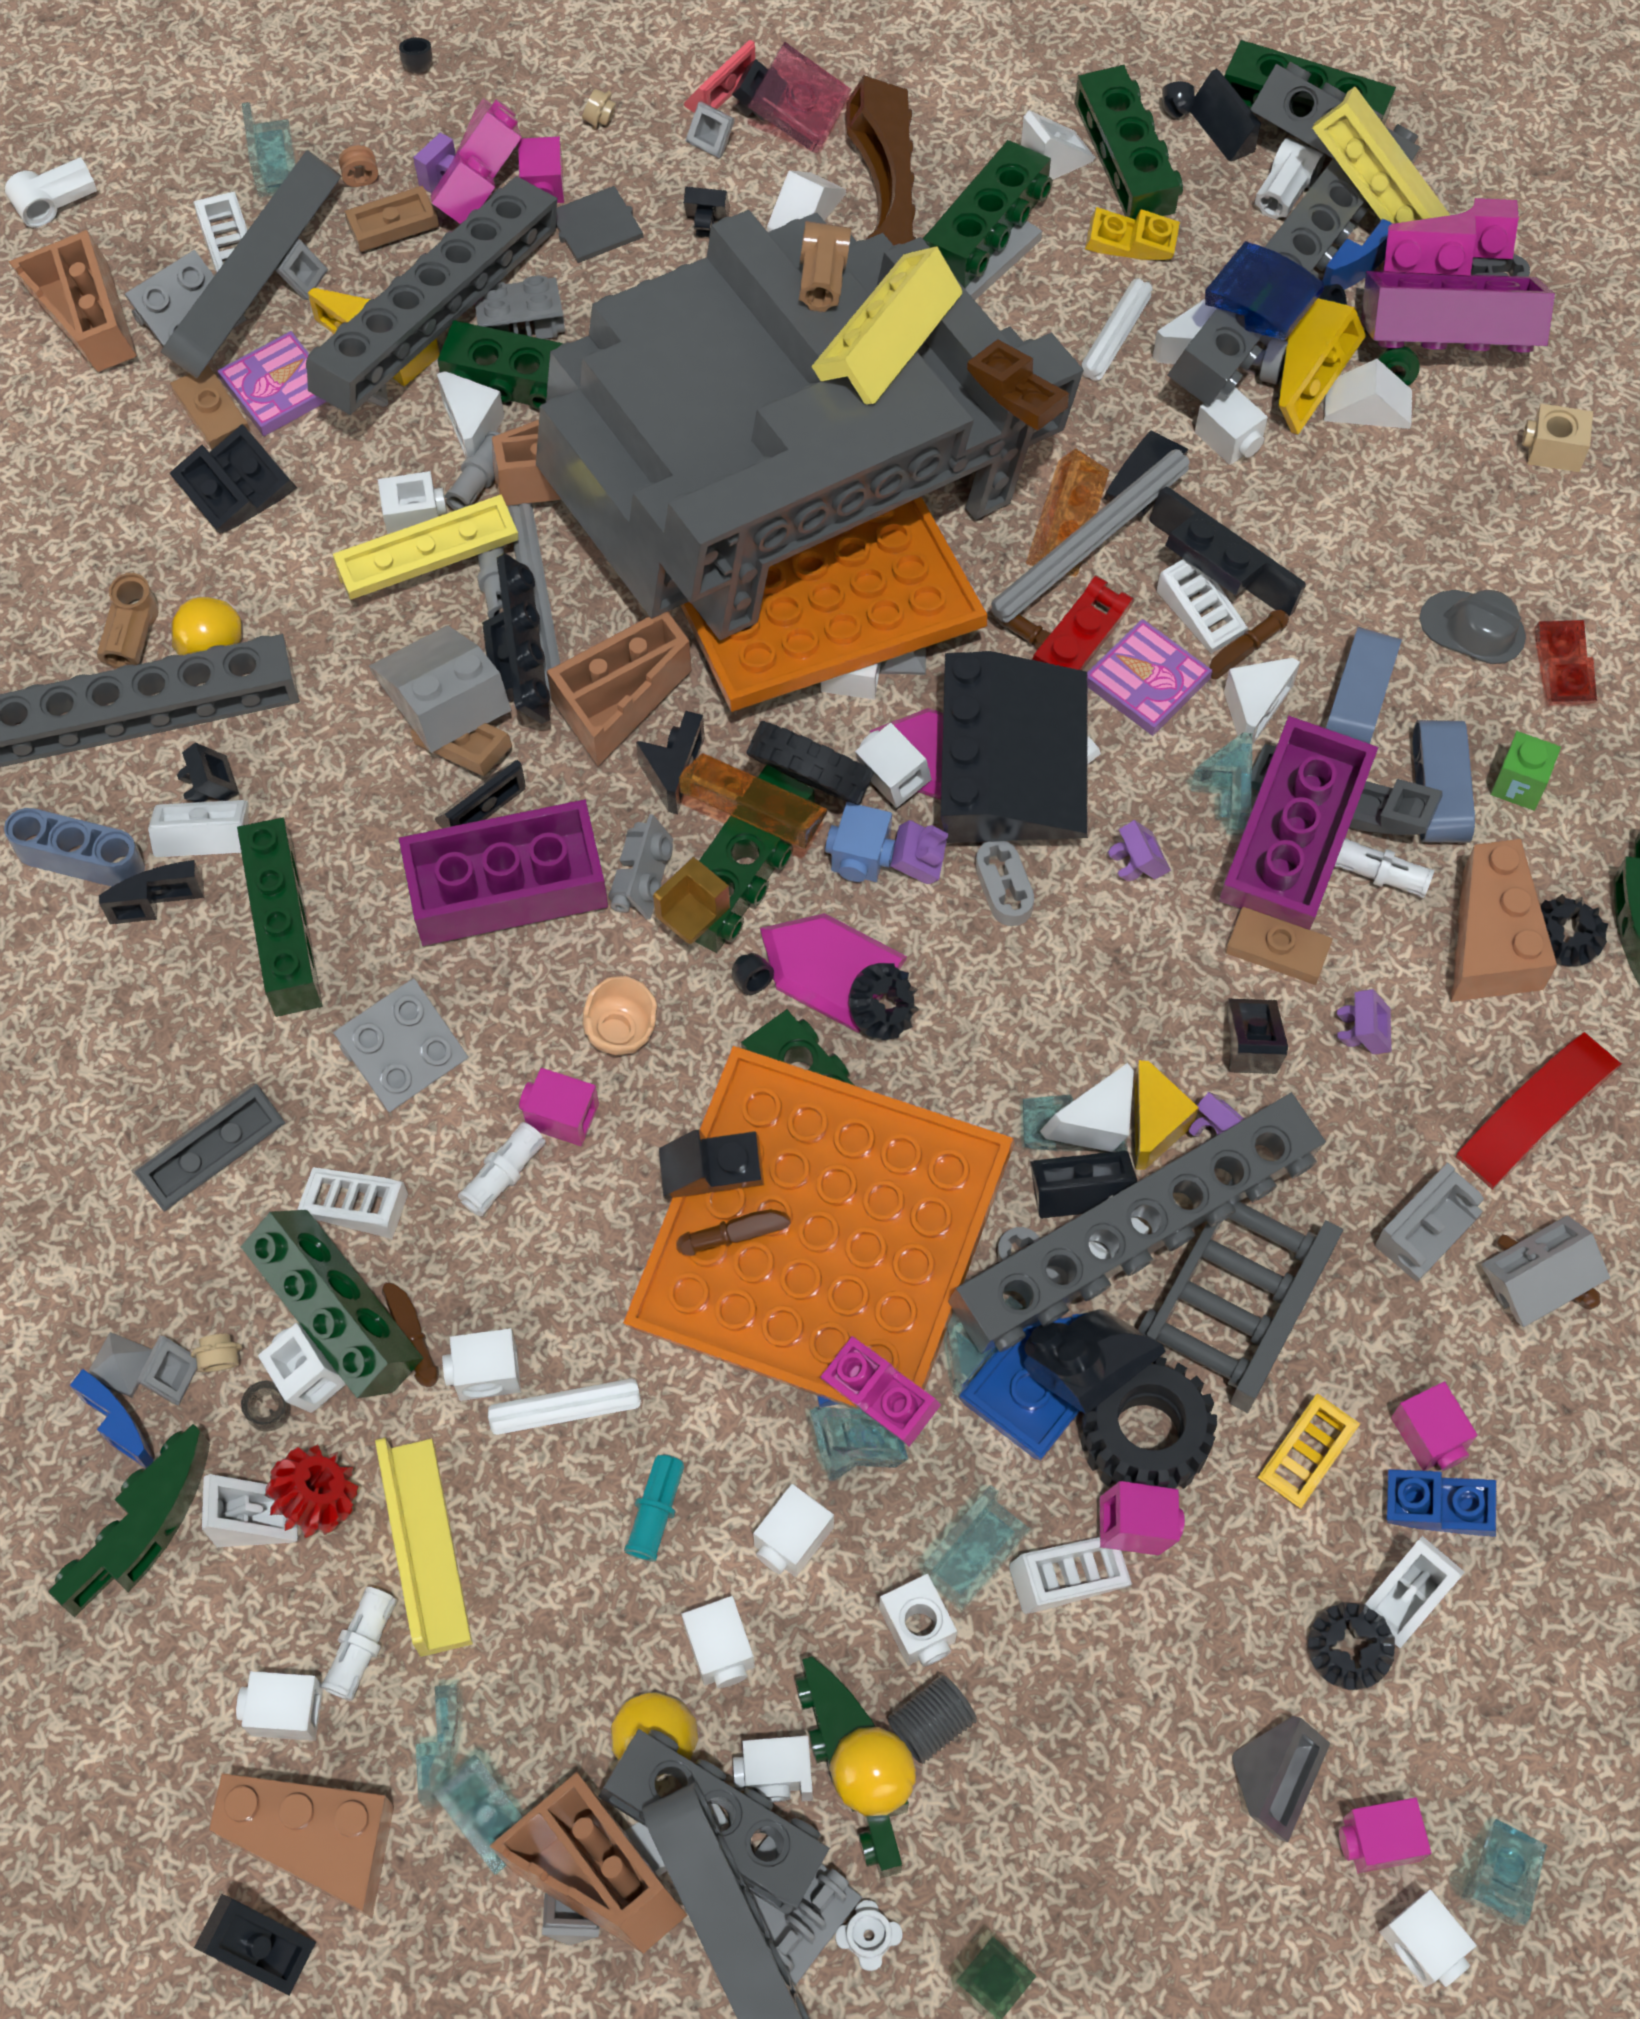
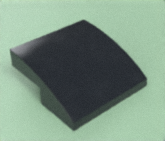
M243 424L210 452L203 445L199 446L170 472V475L219 533L241 525L281 501L297 488Z

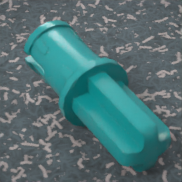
M665 1454L658 1455L655 1458L643 1497L637 1498L635 1501L638 1512L628 1543L624 1548L625 1553L650 1562L657 1560L658 1549L668 1518H674L676 1513L672 1505L684 1471V1462L680 1459Z

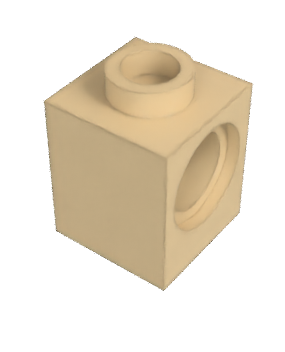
M1541 403L1535 420H1527L1523 432L1522 446L1529 447L1527 464L1580 472L1590 448L1593 411Z

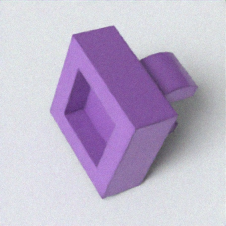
M441 132L413 157L419 186L423 185L424 189L430 193L438 185L456 155L453 139Z
M911 820L899 825L891 867L925 884H931L939 880L948 833L933 825L925 828Z
M1136 820L1119 829L1124 842L1113 845L1108 851L1109 856L1116 861L1130 855L1128 866L1118 871L1119 877L1126 881H1133L1144 872L1153 879H1157L1171 871L1152 831Z
M1374 989L1355 992V1006L1347 1005L1337 1010V1015L1343 1022L1355 1021V1025L1349 1031L1338 1032V1039L1348 1047L1363 1044L1372 1054L1392 1052L1390 1007Z
M1208 1092L1197 1105L1199 1110L1207 1117L1195 1120L1190 1127L1189 1133L1198 1137L1206 1127L1212 1126L1215 1128L1217 1135L1245 1120V1118L1220 1096Z

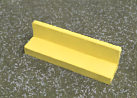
M1356 87L1347 92L1342 103L1314 123L1312 129L1380 220L1385 219L1394 224L1450 215Z
M938 247L903 254L811 366L821 382L848 376L864 404L876 403L962 295V289Z
M501 494L333 553V558L340 583L344 584L350 600L518 541L519 539L518 531Z
M386 1438L377 1439L375 1444L413 1646L420 1657L472 1645L473 1641L434 1442L432 1439L391 1448Z

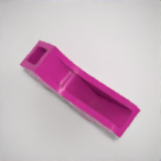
M484 98L481 100L472 115L455 157L430 195L433 205L460 224L467 219L474 209L478 210L485 203L495 188L493 178L522 138L517 125L518 120L515 118L516 114L497 99H495L493 104Z
M1474 198L1473 207L1460 214L1389 225L1384 271L1471 276L1473 257L1513 259L1519 219L1517 200Z

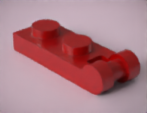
M1095 575L1084 593L1034 653L1032 660L1083 670L1127 614L1134 602V598L1125 592L1116 593L1107 587L1108 582ZM1098 602L1108 608L1109 611L1105 614L1095 608L1094 605Z

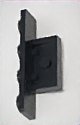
M1166 486L1159 491L1149 520L1153 525L1169 535L1165 544L1167 548L1234 595L1246 589L1274 610H1282L1287 612L1289 616L1295 612L1306 587V583L1171 488Z
M503 553L497 557L503 612L482 622L486 656L500 672L508 701L514 700L517 710L538 723L544 724L550 721L548 704L550 693L546 686L543 666L545 655L540 643L538 627L540 616L536 609L534 596L535 578L528 566Z

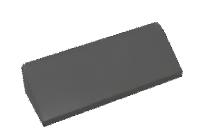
M252 1083L131 1171L164 1212L284 1125L285 1122L256 1083Z

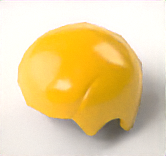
M211 597L192 598L179 607L172 620V647L178 655H186L205 651L217 645L228 646L240 643L241 618L236 609L226 601Z
M658 1692L644 1693L624 1703L610 1728L612 1751L618 1760L622 1757L638 1729L646 1734H649L650 1730H656L665 1734L678 1744L677 1753L688 1760L691 1759L698 1743L696 1718L686 1704Z
M881 1727L857 1728L840 1740L830 1761V1772L837 1794L846 1806L863 1816L890 1814L906 1803L916 1783V1769L912 1753L905 1742L895 1733Z

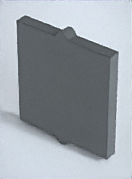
M615 186L557 207L556 228L559 231V241L566 243L577 263L644 238L641 228L633 217V208L625 204Z

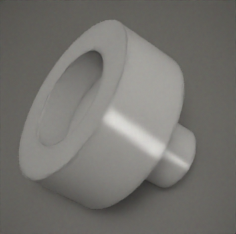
M1271 338L1267 349H1263L1252 363V365L1261 367L1260 381L1276 385L1279 383L1284 370L1287 341Z

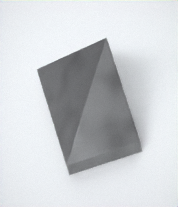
M1296 1716L1285 1720L1238 1749L1232 1755L1249 1815L1275 1837L1285 1842H1289L1330 1746L1328 1740L1302 1718Z

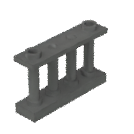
M1233 1178L1228 1185H1234ZM1239 1201L1233 1205L1237 1211L1228 1218L1297 1253L1295 1259L1303 1262L1296 1277L1289 1273H1286L1283 1277L1214 1241L1213 1239L1222 1222L1213 1227L1207 1223L1159 1312H1156L1150 1308L1138 1330L1230 1379L1228 1384L1236 1388L1230 1404L1249 1413L1344 1229L1325 1220L1318 1235L1309 1231L1304 1235ZM1205 1258L1274 1294L1273 1300L1281 1304L1274 1319L1265 1314L1263 1318H1260L1191 1282L1202 1259ZM1180 1299L1252 1336L1250 1342L1259 1346L1252 1360L1249 1361L1242 1357L1238 1361L1168 1324Z

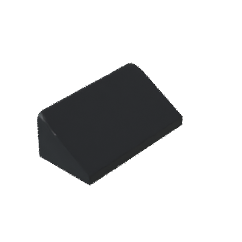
M1218 69L1212 70L1195 95L1194 106L1190 113L1226 159L1231 162L1255 152L1261 122Z
M515 760L500 768L436 816V823L443 829L487 819L526 789L522 764Z
M1126 1150L1030 1161L1037 1208L1041 1219L1084 1214L1106 1201L1111 1195L1115 1196L1137 1183V1177L1129 1153Z

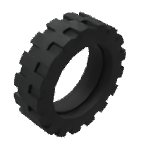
M760 721L746 751L749 757L764 765L767 764L797 781L821 790L833 797H838L846 802L860 805L874 774L871 769L866 768L863 764L853 761V759L823 744L821 745L812 739L765 721Z

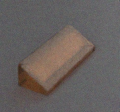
M1076 448L1057 463L1026 560V564L1030 566L1037 564L1098 511L1110 470ZM1082 561L1065 575L1076 577Z
M704 753L686 767L679 777L681 793L803 849L807 848L827 814V809Z

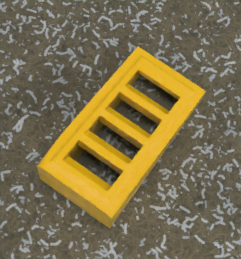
M1317 1393L1262 1470L1258 1479L1301 1509L1360 1426V1423ZM1315 1414L1341 1432L1336 1440L1310 1422ZM1303 1431L1329 1448L1325 1456H1322L1298 1439ZM1292 1447L1318 1465L1313 1473L1287 1456ZM1280 1464L1306 1482L1301 1490L1275 1473Z

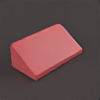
M752 40L746 42L685 101L684 106L695 113L700 101L715 109H718L732 96L746 67L755 60V42Z

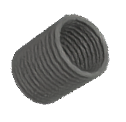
M940 1675L935 1681L932 1680V1684L924 1687L923 1691L920 1690L919 1694H915V1698L911 1697V1701L907 1700V1703L903 1704L902 1708L898 1707V1711L894 1710L893 1715H889L888 1721L894 1733L905 1742L912 1756L919 1763L925 1764L926 1760L929 1761L930 1758H933V1754L937 1755V1751H941V1748H945L946 1744L950 1745V1741L958 1738V1734L962 1735L963 1731H967V1727L971 1728L972 1723L976 1724L977 1717L958 1687L947 1676Z

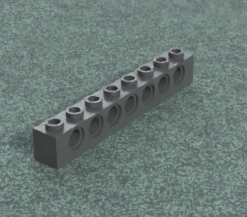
M1333 158L1220 303L1167 374V376L1207 406L1211 405L1220 392L1228 397L1243 376L1237 369L1242 367L1247 371L1263 350L1256 345L1258 341L1265 346L1268 344L1282 325L1276 320L1277 316L1286 320L1301 300L1295 295L1296 291L1303 296L1319 276L1313 269L1317 267L1323 271L1338 251L1332 244L1335 243L1341 247L1356 227L1350 220L1352 219L1358 224L1371 207L1335 158Z
M518 176L514 177L503 188H498L492 197L478 210L474 209L467 219L455 230L447 232L440 243L427 254H422L409 270L402 276L395 277L386 290L375 299L369 300L356 316L348 323L341 324L333 336L309 353L306 360L308 391L349 415L355 412L452 324L453 320L456 321L555 232L558 198Z
M284 635L259 636L247 642L228 646L217 645L205 651L186 655H170L158 661L139 665H123L116 670L92 675H77L69 680L46 685L34 684L22 690L0 694V767L299 703L292 661Z
M1291 1092L957 1287L948 1303L981 1354L995 1346L1000 1353L1004 1352L1026 1337L1023 1329L1038 1320L1043 1327L1055 1322L1069 1311L1066 1304L1081 1295L1086 1302L1097 1297L1112 1285L1108 1279L1124 1270L1127 1276L1139 1272L1154 1260L1150 1254L1166 1245L1170 1252L1181 1247L1195 1236L1192 1229L1207 1221L1211 1227L1216 1226L1237 1211L1233 1205L1248 1196L1252 1203L1256 1202L1277 1187L1274 1182L1277 1178L1289 1173L1291 1178L1294 1179L1317 1164L1314 1155L1326 1141ZM1255 1145L1267 1147L1272 1152L1274 1161H1267L1261 1158L1256 1151ZM1214 1169L1227 1171L1232 1176L1234 1185H1226L1220 1182L1215 1175ZM1173 1193H1183L1188 1196L1193 1203V1209L1187 1210L1178 1206L1174 1201ZM1131 1217H1141L1148 1221L1152 1228V1234L1138 1232L1132 1225ZM1098 1241L1106 1245L1110 1251L1111 1258L1100 1259L1096 1257L1089 1248V1242ZM1057 1266L1062 1268L1068 1275L1069 1283L1060 1285L1053 1282L1047 1275L1046 1267ZM1015 1291L1021 1294L1026 1301V1309L1015 1310L1009 1307L1004 1301L1003 1292Z

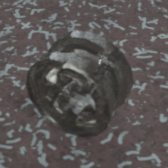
M267 1380L251 1385L244 1392L241 1400V1410L252 1427L259 1431L270 1432L279 1429L288 1421L291 1414V1404L285 1402L275 1383ZM271 1395L275 1404L279 1405L278 1409L275 1412L269 1409L271 1415L262 1418L257 1408H254V1405L257 1401L262 1404V1397Z

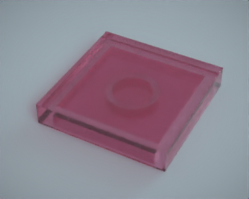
M784 42L776 53L748 107L807 149L817 153L822 147L852 89L791 45Z

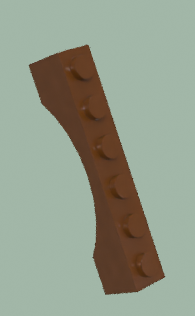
M863 75L846 102L847 135L859 149L876 187L878 202L877 225L874 232L866 240L883 233L893 245L905 244L916 239L913 236V220L916 207L912 204V188L915 176L914 172H911L910 160L913 152V141L910 140L909 132L912 110L909 109L908 89Z

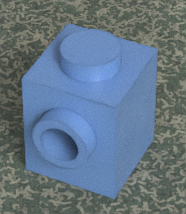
M846 802L839 827L831 825L826 841L825 852L832 854V871L854 882H861L865 879L877 882L881 867L889 868L892 862L896 840L890 839L892 813Z

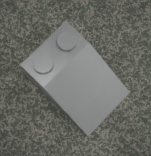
M449 625L369 665L374 677L430 753L455 741V739L476 730L482 724L489 723L511 711L500 672L477 644Z

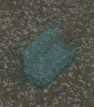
M250 102L242 103L249 161L259 198L273 196L296 165L289 120L256 124Z
M992 1485L985 1490L923 1564L922 1576L929 1574L937 1592L961 1612L967 1608L1028 1535L1030 1529L997 1502L999 1491Z

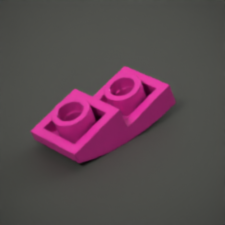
M853 1336L821 1376L827 1384L909 1447L941 1406L933 1396L906 1378L889 1362Z

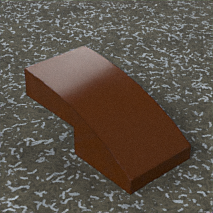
M999 339L967 362V370L988 394L1011 414L1037 431L1068 408L1069 393L1033 374V358Z

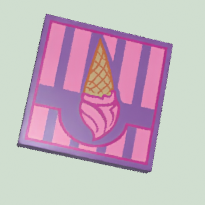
M292 331L217 370L221 382L263 436L326 403L325 400L308 391L306 360L309 353Z
M1141 619L1087 672L1088 688L1154 736L1210 680L1212 670L1148 622Z

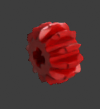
M318 1444L310 1447L307 1453L296 1447L288 1453L285 1459L277 1461L271 1470V1480L266 1486L264 1496L274 1500L270 1507V1516L284 1515L287 1518L284 1524L285 1531L294 1528L295 1525H299L305 1538L312 1536L317 1529L326 1535L332 1532L341 1521H345L353 1510L352 1501L357 1495L359 1486L348 1481L352 1476L353 1467L338 1466V1451L330 1454L328 1457H324Z

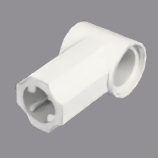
M1286 138L1275 156L1270 174L1256 194L1255 205L1260 208L1262 214L1275 220L1280 217H1287L1305 188L1310 189L1317 180L1324 164L1325 153Z
M81 157L41 175H37L32 171L18 172L10 177L5 186L7 197L23 222L31 228H38L51 222L57 214V208L97 191L94 180Z

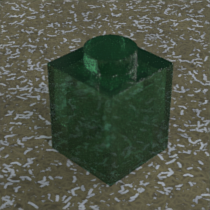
M992 1937L958 1978L953 1989L986 2019H1004L1033 1983L1036 1975Z

